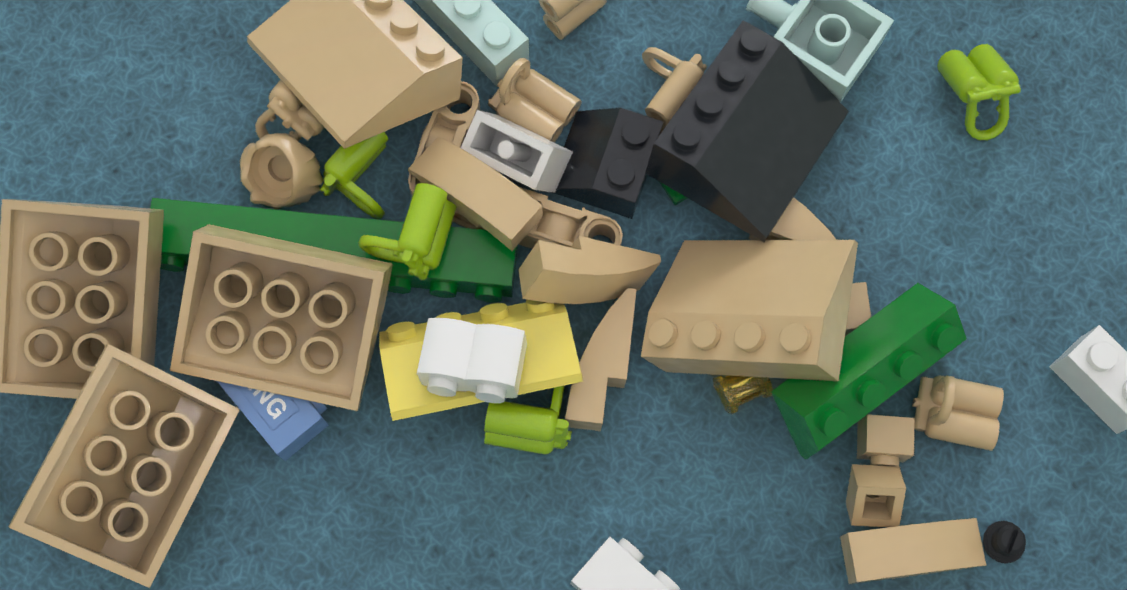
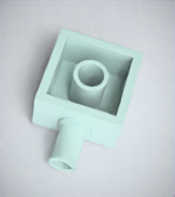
M749 0L746 6L747 11L756 14L778 28L774 38L782 41L840 103L874 56L894 22L892 18L863 0H800L793 6L784 0Z

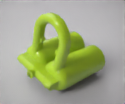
M988 44L976 46L970 51L968 57L960 50H950L943 54L938 61V71L960 100L967 104L965 115L966 131L972 138L979 141L997 137L1008 124L1009 96L1021 92L1017 74L999 53ZM991 98L994 101L999 100V105L996 107V110L999 112L996 124L987 130L976 129L975 121L976 117L979 116L977 103Z
M380 133L345 149L340 146L324 165V184L320 188L323 195L330 196L336 189L372 218L382 219L385 216V211L373 198L358 187L355 182L387 147L386 142L389 138L386 133Z
M418 183L415 186L399 240L363 235L360 237L359 246L363 251L372 256L404 263L409 267V275L425 280L429 270L435 269L440 264L457 207L451 201L446 200L448 195L445 190L431 184Z
M565 386L554 388L550 409L507 401L503 403H489L484 427V444L544 455L550 454L554 448L564 449L568 444L567 440H571L572 431H568L569 422L559 419Z

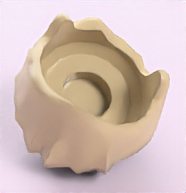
M287 133L269 134L262 137L256 143H250L245 147L240 159V179L242 184L251 193L250 201L253 204L267 205L273 207L274 210L292 207L308 202L312 195L320 191L319 185L322 184L323 178L315 153L302 143H299L294 136Z

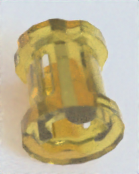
M719 375L713 378L714 388L728 414L738 412L739 406L760 396L766 399L773 396L771 393L773 387L770 379L767 377L730 375L723 377Z

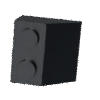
M623 108L577 111L564 148L573 153L554 194L633 219L647 178L645 172L652 147L662 132L664 121Z

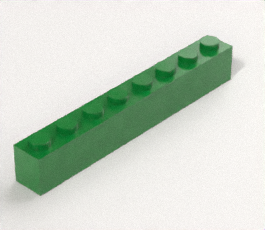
M152 198L150 209L164 210L160 267L163 270L173 272L184 271V266H188L193 231L210 224L392 263L388 291L393 293L405 294L410 293L411 288L429 289V294L442 298H454L457 292L473 293L477 300L484 302L502 301V296L513 297L518 245L511 251L487 230L451 227L440 264L435 269L429 270L425 280H420L417 276L409 275V267L404 263L372 256L363 251L359 246L360 237L363 235L378 236L398 241L404 222Z

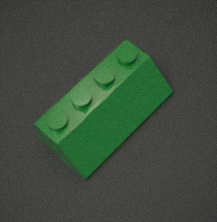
M917 283L845 336L839 381L787 379L772 390L771 393L800 455L806 460L964 342L967 338L956 305Z

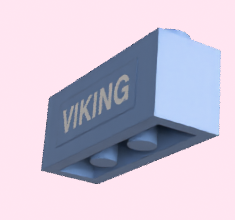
M217 381L274 452L284 461L329 426L321 416L327 410V407L322 403Z

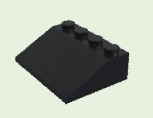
M743 20L654 142L645 174L765 242L849 111L782 41Z

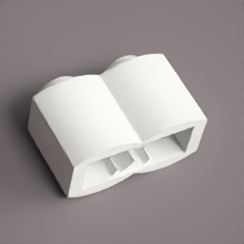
M428 318L417 369L419 380L422 385L427 386V390L430 393L439 396L452 397L456 395V391H470L476 393L475 397L489 403H503L505 398H517L527 348L525 331L502 325H476L456 319Z

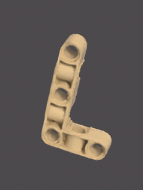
M461 81L460 100L433 111L430 121L422 134L414 162L438 136L461 148L476 111L480 110L479 96L472 85ZM458 103H465L471 107L462 114L450 111L451 107ZM409 173L408 183L412 196L416 184L422 182ZM521 188L543 205V217L519 245L533 249L537 241L542 240L571 247L578 236L593 238L597 235H605L610 238L613 244L621 246L623 236L621 227L610 217L585 210L584 207L581 211L548 200L546 195ZM455 211L452 222L466 228L486 230L481 225L477 228L459 212Z

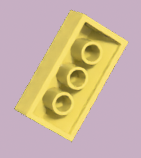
M526 300L525 303L510 306L504 303H493L482 307L480 312L465 315L449 312L435 317L462 320L476 325H502L525 331L527 348L518 395L583 382L570 321L564 304ZM399 322L389 326L386 331L379 332L380 355L392 421L485 402L475 397L476 393L470 391H456V395L452 397L435 395L427 390V386L421 384L417 375V369L427 322L416 325L413 322Z

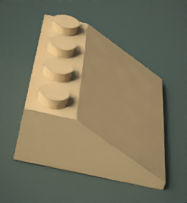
M290 0L247 36V42L250 47L344 149L460 100L463 57L404 0Z
M2 199L0 224V393L77 399L106 344H110L154 366L164 210L115 205Z
M210 224L195 230L192 236L170 371L358 411L385 307L393 264Z
M684 240L648 312L641 357L663 371L673 373L839 381L858 243L855 240H766L765 242L761 240Z
M106 344L8 527L150 588L240 409L110 344Z

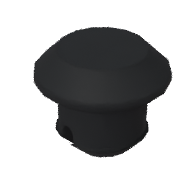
M998 521L986 529L983 536V545L989 557L996 562L1006 564L1021 558L1025 551L1026 539L1020 528L1012 522Z

